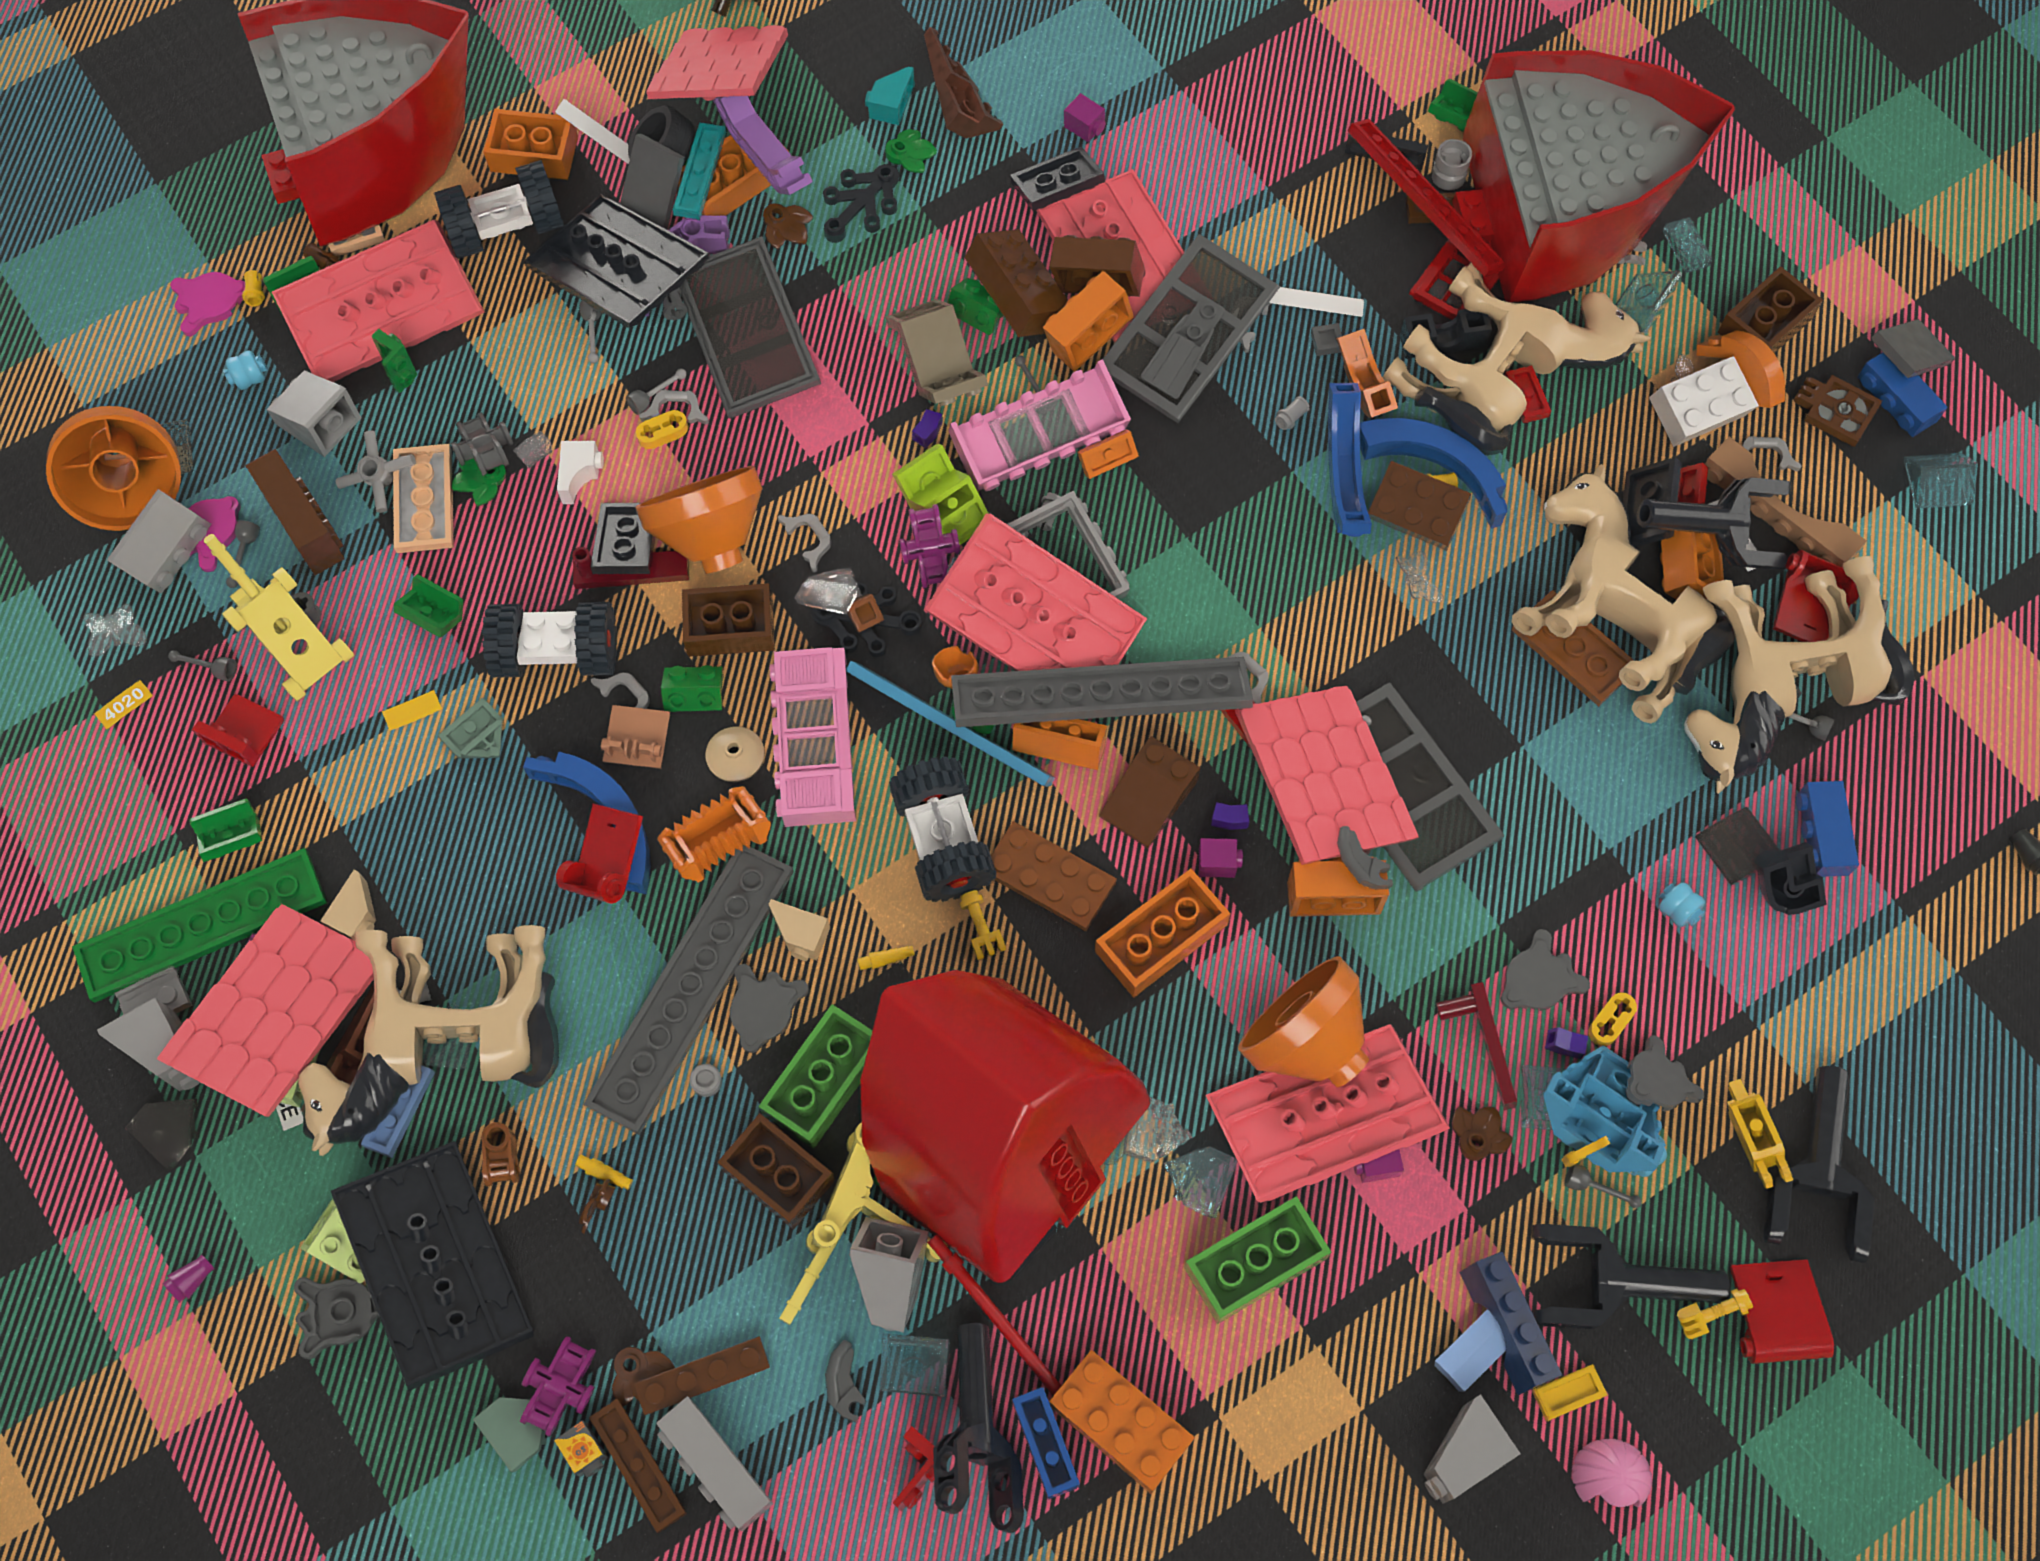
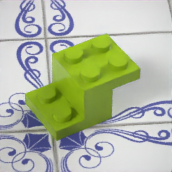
M937 443L892 474L910 509L913 508L916 511L932 508L933 504L938 505L942 534L950 533L951 529H956L960 545L971 538L985 514L988 513L970 476L954 469L941 444Z

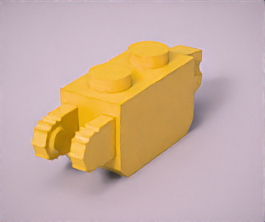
M1741 1079L1729 1082L1728 1089L1733 1099L1727 1102L1729 1117L1753 1171L1758 1172L1765 1189L1774 1187L1772 1176L1767 1170L1768 1167L1777 1165L1781 1178L1785 1182L1792 1181V1174L1785 1160V1149L1762 1097L1760 1094L1756 1095L1755 1093L1748 1095Z

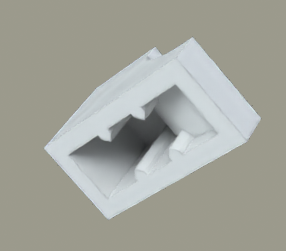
M561 441L557 492L562 504H574L579 489L588 481L598 479L599 469H603L604 457L603 452L598 451L595 441Z

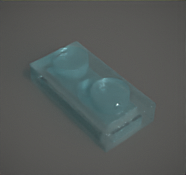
M1690 217L1665 224L1663 232L1684 273L1710 266L1712 258Z

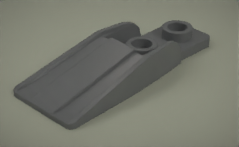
M1202 296L1191 314H1186L1171 330L1142 372L1141 379L1172 398L1178 399L1197 368L1213 335L1214 328L1225 312V308L1211 299Z

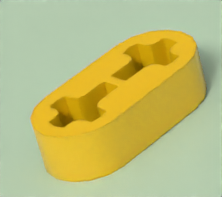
M672 410L640 423L636 428V436L641 447L654 449L683 437L688 432V423L686 416L682 412ZM676 421L679 427L674 428L671 422ZM651 432L653 437L648 439L645 433Z
M1621 992L1612 996L1591 1023L1588 1029L1590 1040L1598 1046L1612 1044L1637 1011L1635 999L1631 995ZM1623 1002L1627 1006L1625 1011L1617 1018L1613 1013L1616 1011L1617 1005ZM1608 1021L1612 1024L1607 1032L1609 1035L1601 1037L1598 1034L1600 1032L1599 1027L1602 1028Z

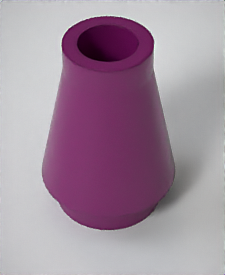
M201 1255L196 1260L167 1275L168 1279L162 1284L180 1303L185 1298L189 1300L208 1274L214 1270V1267Z

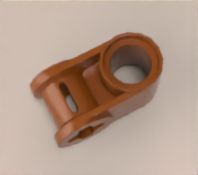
M493 1122L484 1128L481 1136L484 1184L488 1187L492 1186L493 1182L512 1180L513 1183L519 1182L520 1167L517 1157L516 1136L506 1125L500 1122ZM499 1132H505L504 1142L499 1146H493L494 1136Z

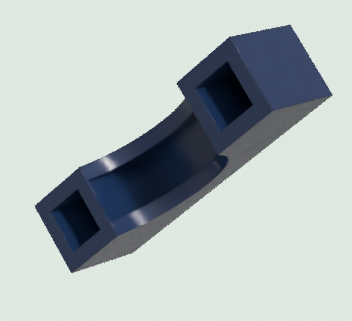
M1503 1252L1476 1261L1459 1272L1473 1302L1487 1308L1495 1317L1502 1330L1506 1344V1357L1503 1365L1517 1394L1525 1393L1561 1376L1562 1373Z

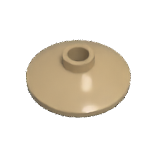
M729 727L719 731L711 738L706 748V762L710 771L719 779L728 782L744 781L755 775L761 768L765 756L764 746L759 736L744 727ZM732 747L739 748L738 752L734 754L729 753V749Z

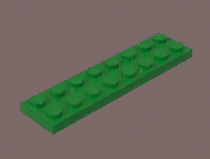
M303 848L72 946L89 999L95 1003L114 995L116 992L168 968L182 966L251 936L252 933H257L273 911L281 904L303 914L326 904L327 900L310 855Z

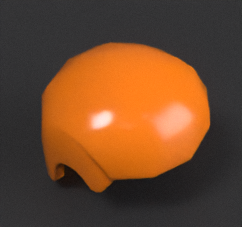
M958 646L942 649L934 656L932 661V667L937 680L947 688H952L951 675L978 674L979 664L973 653L969 651L966 654Z

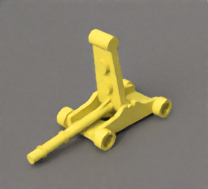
M214 534L205 537L204 543L209 547L212 555L218 558L231 574V578L236 580L241 586L240 589L229 596L238 607L234 609L231 606L222 615L237 632L246 625L249 627L256 638L290 676V678L282 683V686L297 702L306 695L304 692L341 661L346 663L355 656L340 638L330 644L288 592L294 589L297 583L283 567H280L272 574L274 578L270 581L271 584L266 588H262L253 578L250 579L246 575L244 568L238 565L226 550V546L221 544ZM298 639H304L307 643L306 650L301 654H295L291 649L293 642Z
M862 1122L847 1139L846 1145L849 1155L821 1222L806 1237V1247L811 1253L816 1255L809 1267L805 1269L804 1276L790 1300H787V1305L779 1317L781 1321L788 1325H791L797 1312L801 1311V1305L816 1279H819L820 1272L847 1225L860 1211L870 1218L913 1227L869 1197L874 1181L870 1174V1161L862 1143ZM927 1243L926 1259L930 1262L940 1261L939 1256Z

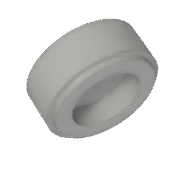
M701 1064L691 1072L690 1085L696 1094L709 1097L720 1090L722 1076L715 1066Z

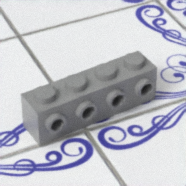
M688 1396L656 1422L661 1429L657 1434L659 1439L668 1450L675 1447L682 1457L677 1460L689 1476L695 1473L702 1484L698 1486V1489L710 1503L714 1499L723 1509L718 1514L730 1529L736 1526L738 1530L744 1531L773 1505L770 1498Z

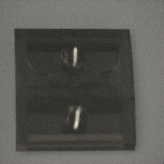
M1748 807L1727 816L1695 836L1731 886L1750 877L1757 871L1756 859L1761 852L1771 847L1780 851Z

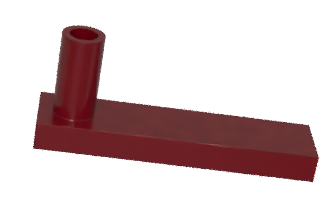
M578 547L572 553L573 585L575 589L689 580V559L677 551L653 552L650 574H592V557L589 550L585 547Z
M1484 983L1471 984L1470 995L1436 1002L1440 1021L1471 1013L1477 1014L1503 1110L1516 1108V1095Z

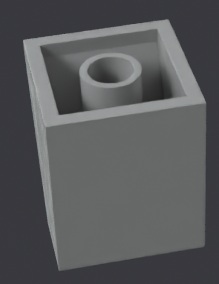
M305 370L297 378H294L289 387L279 397L275 398L267 408L276 425L323 457L361 419L346 388Z
M156 997L97 1029L99 1035L178 1091L191 1089L200 1083L157 1060V1057L181 1027L182 1022L178 1014Z
M870 1217L865 1218L850 1248L849 1255L871 1325L882 1327L887 1331L904 1332L918 1299L929 1231Z
M1481 1394L1463 1405L1424 1472V1476L1427 1479L1424 1482L1426 1489L1435 1500L1440 1499L1443 1504L1455 1499L1521 1454Z

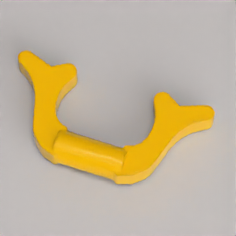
M1604 1136L1577 1151L1567 1153L1561 1160L1565 1167H1571L1586 1158V1156L1611 1143L1607 1136Z

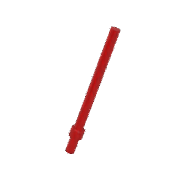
M936 1234L927 1243L943 1261L942 1267L949 1275L953 1274L1054 1396L1062 1385L962 1265L964 1261L957 1252L953 1254L938 1234Z

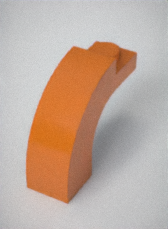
M1365 329L1336 338L1349 383H1358L1360 388V407L1365 415L1372 418L1397 409L1398 406L1390 381H1385L1378 370Z
M1736 330L1723 336H1710L1707 341L1697 344L1696 356L1722 359L1735 357L1759 405L1758 407L1771 408L1785 401V379L1782 367L1774 352L1758 337Z

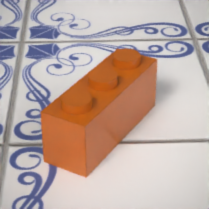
M1080 719L1015 723L1013 726L1012 751L1098 770L1105 750L1107 725Z

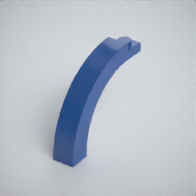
M1329 383L1328 454L1334 520L1337 533L1359 537L1363 534H1371L1372 525L1365 504L1361 475V391L1358 383Z
M1383 418L1360 422V451L1364 460L1388 455H1405L1434 462L1450 472L1456 473L1457 477L1468 486L1476 497L1491 529L1502 525L1507 513V504L1504 498H1502L1506 484L1492 462L1472 443L1446 428L1414 419Z
M558 752L555 762L544 756H538L536 759L526 757L523 768L529 779L570 787L585 794L598 805L638 815L633 803L622 787L611 776L590 762L562 752ZM641 823L625 890L647 894L651 869L650 848L645 829Z

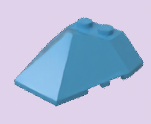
M1603 1045L1584 1056L1580 1062L1573 1063L1563 1072L1559 1071L1553 1075L1543 1097L1555 1136L1561 1139L1565 1145L1576 1150L1607 1136L1611 1144L1586 1157L1593 1164L1602 1167L1608 1172L1656 1170L1664 1152V1142L1659 1141L1662 1123L1657 1120L1656 1114L1660 1106L1654 1103L1649 1107L1644 1104L1637 1105L1628 1099L1626 1089L1628 1087V1079L1631 1077V1071L1627 1069L1628 1061Z

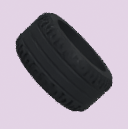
M664 105L652 109L639 121L630 137L628 144L629 160L635 135L641 133L684 156V165L688 160L695 138L693 123L671 106Z

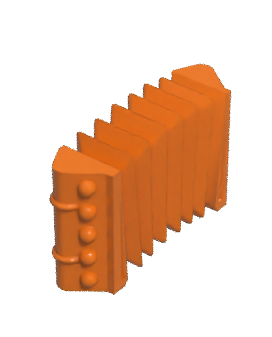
M741 786L729 789L728 798L720 794V803L711 799L710 807L701 804L700 813L691 810L690 818L682 815L683 825L674 822V831L666 827L657 840L681 877L699 883L704 880V869L712 872L711 863L718 866V858L726 862V853L734 856L735 848L743 852V845L750 849V841L760 845L765 843L771 823L766 817L765 812L755 802L754 797L749 794L745 787Z

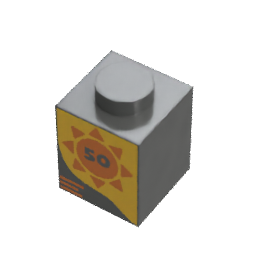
M583 1420L554 1440L573 1473L579 1477H582L584 1474L586 1477L594 1475L604 1467L602 1462L609 1458L589 1424Z

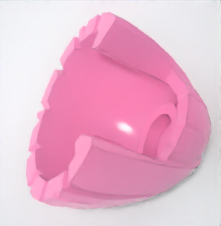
M1617 1439L1596 1440L1584 1446L1575 1456L1574 1465L1572 1466L1573 1483L1576 1484L1575 1489L1583 1502L1589 1501L1596 1495H1601L1607 1503L1616 1507H1626L1632 1504L1640 1507L1649 1496L1652 1487L1650 1466L1644 1455H1641V1452L1631 1444Z

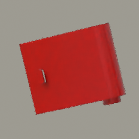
M1799 550L1796 554L1792 553L1787 560L1785 568L1788 570L1773 630L1801 642L1825 641L1829 636L1828 615L1818 598L1807 591L1804 579L1817 572L1833 571L1837 587L1843 589L1846 593L1848 608L1859 598L1856 584L1845 574L1843 567L1806 551Z
M593 804L579 862L568 860L559 866L556 873L558 886L563 890L613 904L618 902L625 893L643 816Z
M1808 1259L1731 1265L1730 1270L1735 1287L1738 1291L1745 1289L1753 1304V1308L1748 1310L1749 1313L1744 1315L1748 1328L1745 1336L1740 1339L1743 1357L1748 1358L1751 1364L1831 1358L1833 1356L1834 1340Z

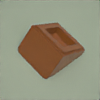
M866 594L844 605L848 616L858 632L884 620L872 594Z

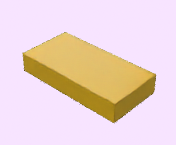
M1593 1364L1532 1390L1546 1422L1608 1396Z

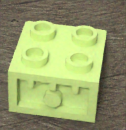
M332 1198L300 1249L358 1283H362L365 1279Z

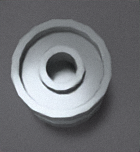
M1449 139L1440 144L1432 170V180L1439 188L1455 190L1463 186L1472 159V150L1466 142L1459 139Z

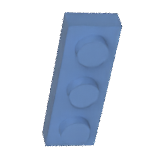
M421 1065L420 1083L410 1085L407 1092L401 1094L398 1104L391 1110L386 1119L378 1125L377 1129L364 1136L361 1142L364 1148L393 1158L435 1074L432 1069Z

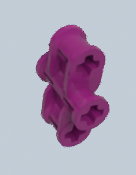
M933 504L932 508L915 511L913 508L909 509L914 539L907 541L904 538L899 539L904 564H908L910 560L918 559L923 589L927 588L928 585L941 583L948 574L949 566L946 554L955 552L958 555L961 553L957 530L951 529L950 533L942 534L941 518L937 504Z
M566 1336L549 1368L542 1365L540 1359L535 1358L526 1372L522 1386L528 1387L530 1385L537 1390L527 1404L520 1423L525 1425L528 1422L544 1430L545 1435L550 1437L568 1404L575 1407L577 1413L582 1414L595 1387L592 1385L584 1386L580 1384V1381L587 1372L596 1350L592 1348L587 1350L571 1342L570 1337Z

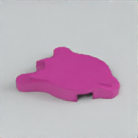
M220 272L205 273L193 279H173L170 286L173 292L178 295L175 309L180 314L188 313L180 325L183 334L189 337L194 336L203 326L223 321L232 316L231 310L237 303L240 305L243 301L242 292L245 290V282L235 280Z
M228 496L221 499H206L188 508L211 523L206 536L214 534L221 544H224L226 547L236 538L235 527L241 508L236 498ZM204 537L195 546L190 556L198 553L200 568L204 572H213L217 567L218 558L212 555L211 550L204 543Z

